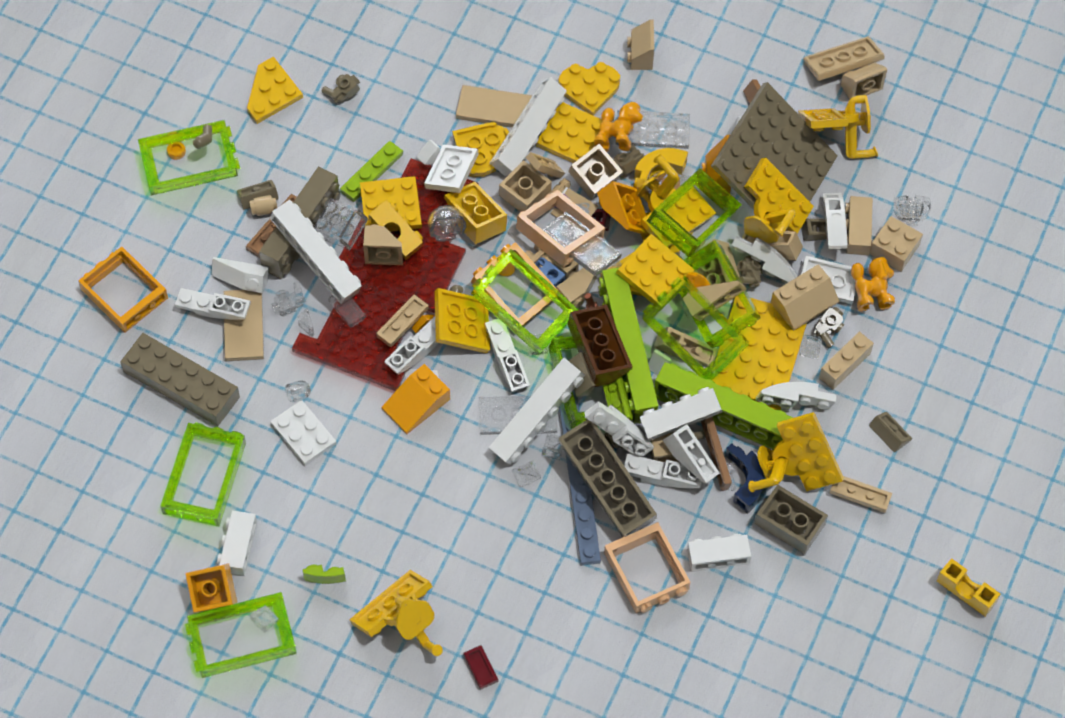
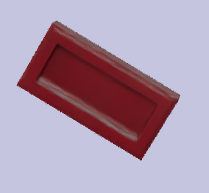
M482 645L463 653L480 690L499 682Z

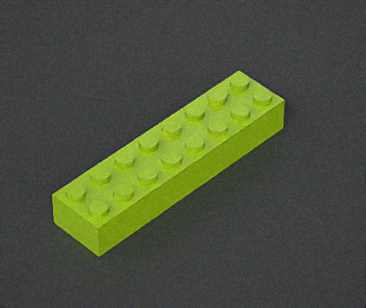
M618 267L602 270V276L599 278L600 286H598L599 296L603 297L604 303L602 305L607 304L633 366L632 370L622 376L633 417L632 421L634 424L642 423L640 417L643 416V412L650 409L656 411L659 405L629 283L616 274V271L619 269Z
M665 362L655 380L654 387L658 400L665 403L672 401L674 404L679 402V398L688 394L694 396L698 394L700 389L709 387V389L713 388L723 411L712 416L715 425L774 450L778 442L783 440L777 428V423L793 418L784 411L772 409L763 402H756L745 394L740 395L733 392L729 387L717 385L714 381L701 378L692 371H685L676 364Z

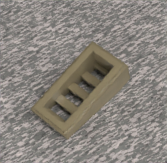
M807 218L801 227L803 240L827 239L824 228L826 220Z

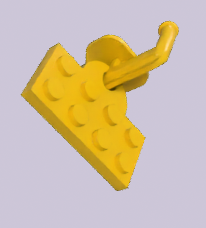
M867 95L852 97L848 101L845 111H837L834 108L798 110V114L813 131H824V128L832 127V130H842L845 127V153L848 158L878 157L876 147L868 150H857L856 126H861L862 131L866 134H869L871 130V115ZM855 104H861L860 112L855 111Z
M659 153L655 156L653 162L659 164L663 171L647 180L635 194L642 197L648 203L651 211L650 214L641 219V225L649 234H652L664 245L670 247L713 218L716 212L693 185L682 193L674 189L679 181L678 173ZM667 174L668 176H667L666 179L663 181V183L660 185L659 182H660V181L664 178V176Z
M766 157L761 158L744 186L756 198L754 204L755 216L745 217L744 232L753 238L758 237L766 243L777 242L779 236L783 237L786 229L798 234L814 207Z
M815 412L777 423V428L783 440L778 442L774 450H770L762 445L757 453L759 464L766 479L755 482L750 481L748 488L750 492H755V490L778 485L783 480L784 474L790 476L799 475L806 491L843 482V474Z
M412 570L405 573L349 619L353 626L370 637L378 634L386 625L396 626V629L404 639L411 640L416 637L420 645L434 656H440L443 652L442 646L432 643L424 632V629L434 620V611L427 601L418 600L426 595L433 586L429 580Z

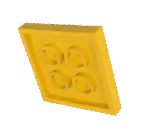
M562 102L555 110V115L549 120L546 129L538 138L536 147L575 163L596 147L594 139L599 134V126L602 120Z
M415 176L360 182L365 225H373L369 219V213L387 200L389 204L392 202L399 210L397 213L401 217L407 218L411 224L409 226L411 229L422 228ZM395 227L386 228L389 232L399 231Z
M650 234L619 267L616 274L657 308L661 309L688 279L687 274L694 272V269L655 236Z
M437 288L435 290L436 342L488 353L490 351V338L485 328V323L489 322L488 301L483 298Z

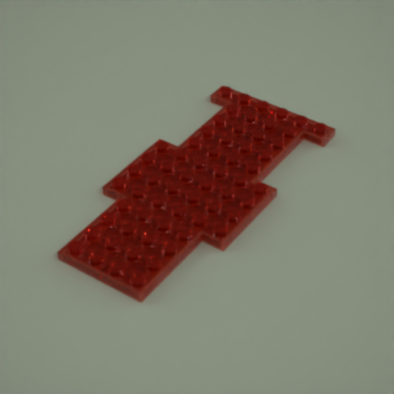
M411 158L401 178L413 176L416 178L422 228L412 230L414 232L418 231L421 234L423 246L406 261L403 258V265L365 264L363 247L365 222L362 212L339 256V259L348 265L349 271L353 276L356 275L359 278L362 287L358 294L341 305L337 300L317 339L299 333L292 346V352L393 391L400 387L405 373L402 372L398 375L384 361L399 347L404 335L390 347L380 340L376 333L414 294L429 305L428 311L435 313V290L437 288L448 290L466 254L465 248L451 244L460 224L444 198V195L450 192L425 188L424 183L432 168L431 165H425ZM467 179L464 186L474 181ZM400 231L390 232L397 239L401 235Z

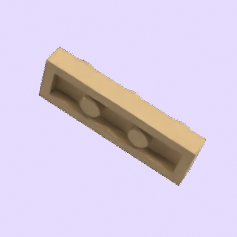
M532 152L526 156V159L530 162L529 166L536 172L540 171L544 175L548 174L551 177L555 176L558 178L565 174L554 160Z
M414 294L376 333L377 337L392 347L429 309V305Z
M843 476V482L832 484L830 494L886 513L892 493Z

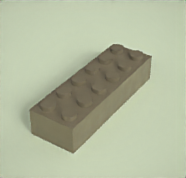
M318 166L293 202V204L295 203L299 206L303 216L310 219L316 231L319 230L323 218L328 217L332 205L336 204L340 199L338 176ZM277 227L259 251L261 265L268 266V273L281 280L285 274L287 275L290 272L293 262L300 257L299 253Z
M145 333L140 335L120 361L124 373L216 426L221 424L240 398L237 386Z
M587 419L558 438L560 446L622 538L637 532L657 519V513L597 425Z

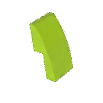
M313 564L302 569L305 581L320 584L346 582L343 567H331L327 571H323L322 564Z

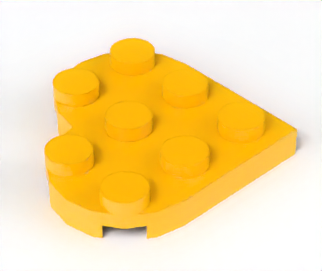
M598 62L589 69L579 64H572L562 71L558 83L567 90L564 95L566 98L594 116L619 89L620 74L604 62Z
M492 122L452 131L456 146L478 150V156L469 173L470 177L486 176L496 171V168L490 164V161L509 133L506 127L503 128L497 125V123Z

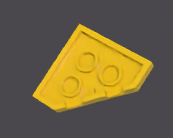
M274 56L258 65L248 101L247 111L257 124L303 98V93Z

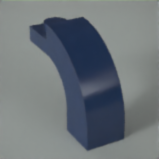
M731 443L726 448L725 457L744 473L746 479L744 485L734 494L733 502L748 514L759 502L763 490L750 492L748 483L750 481L763 480L765 475L757 455L752 450L745 455L742 448L736 447Z

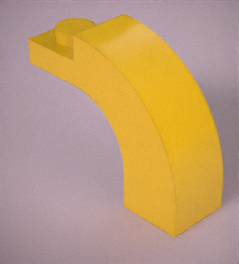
M662 148L648 153L636 165L633 187L638 190L647 180L663 171L659 164L653 162L655 156L659 153L662 154V157L666 159L678 175L682 176L687 163L688 152L675 148Z

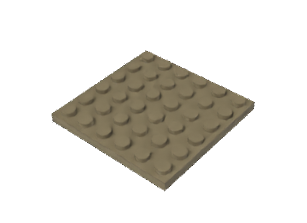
M765 82L761 85L711 167L754 210L756 198L744 186L761 158L766 157L811 201L838 155L813 129L806 125L802 117L768 82Z

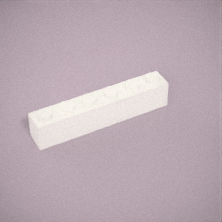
M552 77L541 82L490 161V164L505 177L526 159V156L530 153V148L538 142V135L546 129L547 121L555 115L556 107L565 99L563 96L567 90Z
M288 200L272 211L270 220L341 305L359 293L362 287L359 278L356 275L353 276L349 271L348 265L338 258L335 249L328 246L324 236L313 228L312 222L303 216L297 204H293L291 200Z
M563 358L489 448L506 463L511 465L517 462L524 448H528L533 443L534 436L544 430L546 427L545 423L549 418H553L558 413L559 406L569 400L574 388H578L583 383L585 374L567 359Z

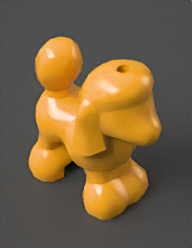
M636 102L626 103L620 109L619 117L614 122H612L615 117L614 110L612 108L604 109L601 115L602 122L599 126V134L594 139L595 146L600 144L608 152L610 150L609 138L615 137L616 143H619V149L629 151L631 149V141L628 135L634 128L633 124L643 119V115L640 113V105Z
M878 257L871 261L868 268L871 280L863 278L864 267L861 263L853 264L851 276L856 282L855 290L858 295V311L870 309L869 305L874 304L871 296L877 297L880 310L892 307L895 303V298L887 292V279L894 276V271L889 267L887 259L885 257Z

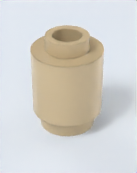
M271 195L257 197L249 201L252 215L272 214V211L277 209L276 198H272Z

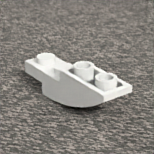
M823 193L828 249H846L848 246L842 193Z
M739 236L735 237L732 243L735 246L734 249L743 254L745 252L751 254V258L758 262L764 261L762 269L765 270V274L781 278L784 284L797 278L795 271L787 260L768 243L758 237L754 243Z
M180 288L175 306L176 308L193 311L196 315L242 320L246 318L251 301L218 293L211 295Z
M435 316L414 337L410 336L384 361L398 375L417 364L439 345L436 342Z
M503 317L486 322L485 328L491 341L490 345L511 392L529 387V381Z
M786 382L761 390L756 396L755 401H760L767 405H779L784 409L793 408L797 402L805 406L814 405L819 409H830L836 402V395L818 391L819 384Z
M598 401L584 412L586 419L612 435L615 443L633 455L643 457L654 448L653 444L641 430L612 405L607 407Z
M627 453L624 466L631 476L641 478L640 482L675 488L701 487L702 481L681 463L666 460L664 463Z

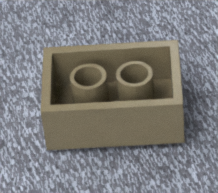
M777 485L756 514L755 524L801 553L806 554L826 525L828 515Z

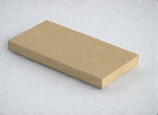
M869 36L803 57L804 64L818 81L885 59L884 53Z
M462 85L456 119L482 123L495 122L497 125L513 127L533 95Z
M247 290L224 291V295L251 301L245 319H224L225 361L264 359L262 293Z

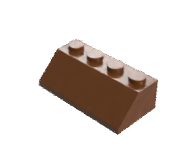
M607 304L570 313L567 325L578 352L583 353L595 387L611 384L632 370L633 366Z

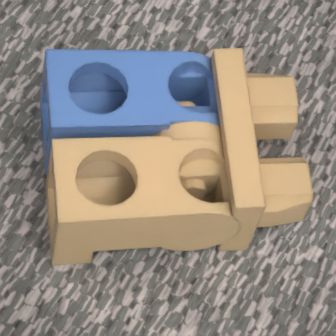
M536 244L534 249L538 252L535 255L530 250L525 252L555 287L579 271L578 261L574 260L563 267Z

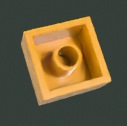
M229 563L185 573L194 613L237 603Z

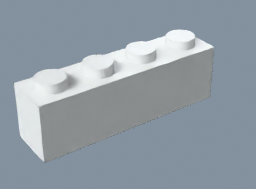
M706 387L698 390V394L694 396L690 394L679 398L680 401L674 404L672 401L661 405V409L656 411L650 409L643 412V416L640 419L649 441L677 431L686 424L689 426L722 413L723 411L714 389Z

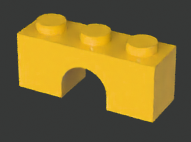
M385 200L369 213V219L373 224L384 226L385 228L395 227L400 231L401 235L398 240L402 243V254L406 261L423 246V237L418 231L414 232L409 227L411 225L407 218L401 217L397 213L399 210L392 202L389 204Z
M951 558L940 571L937 582L986 617L997 603L1001 593L985 582L982 585L973 582L967 575L968 570Z

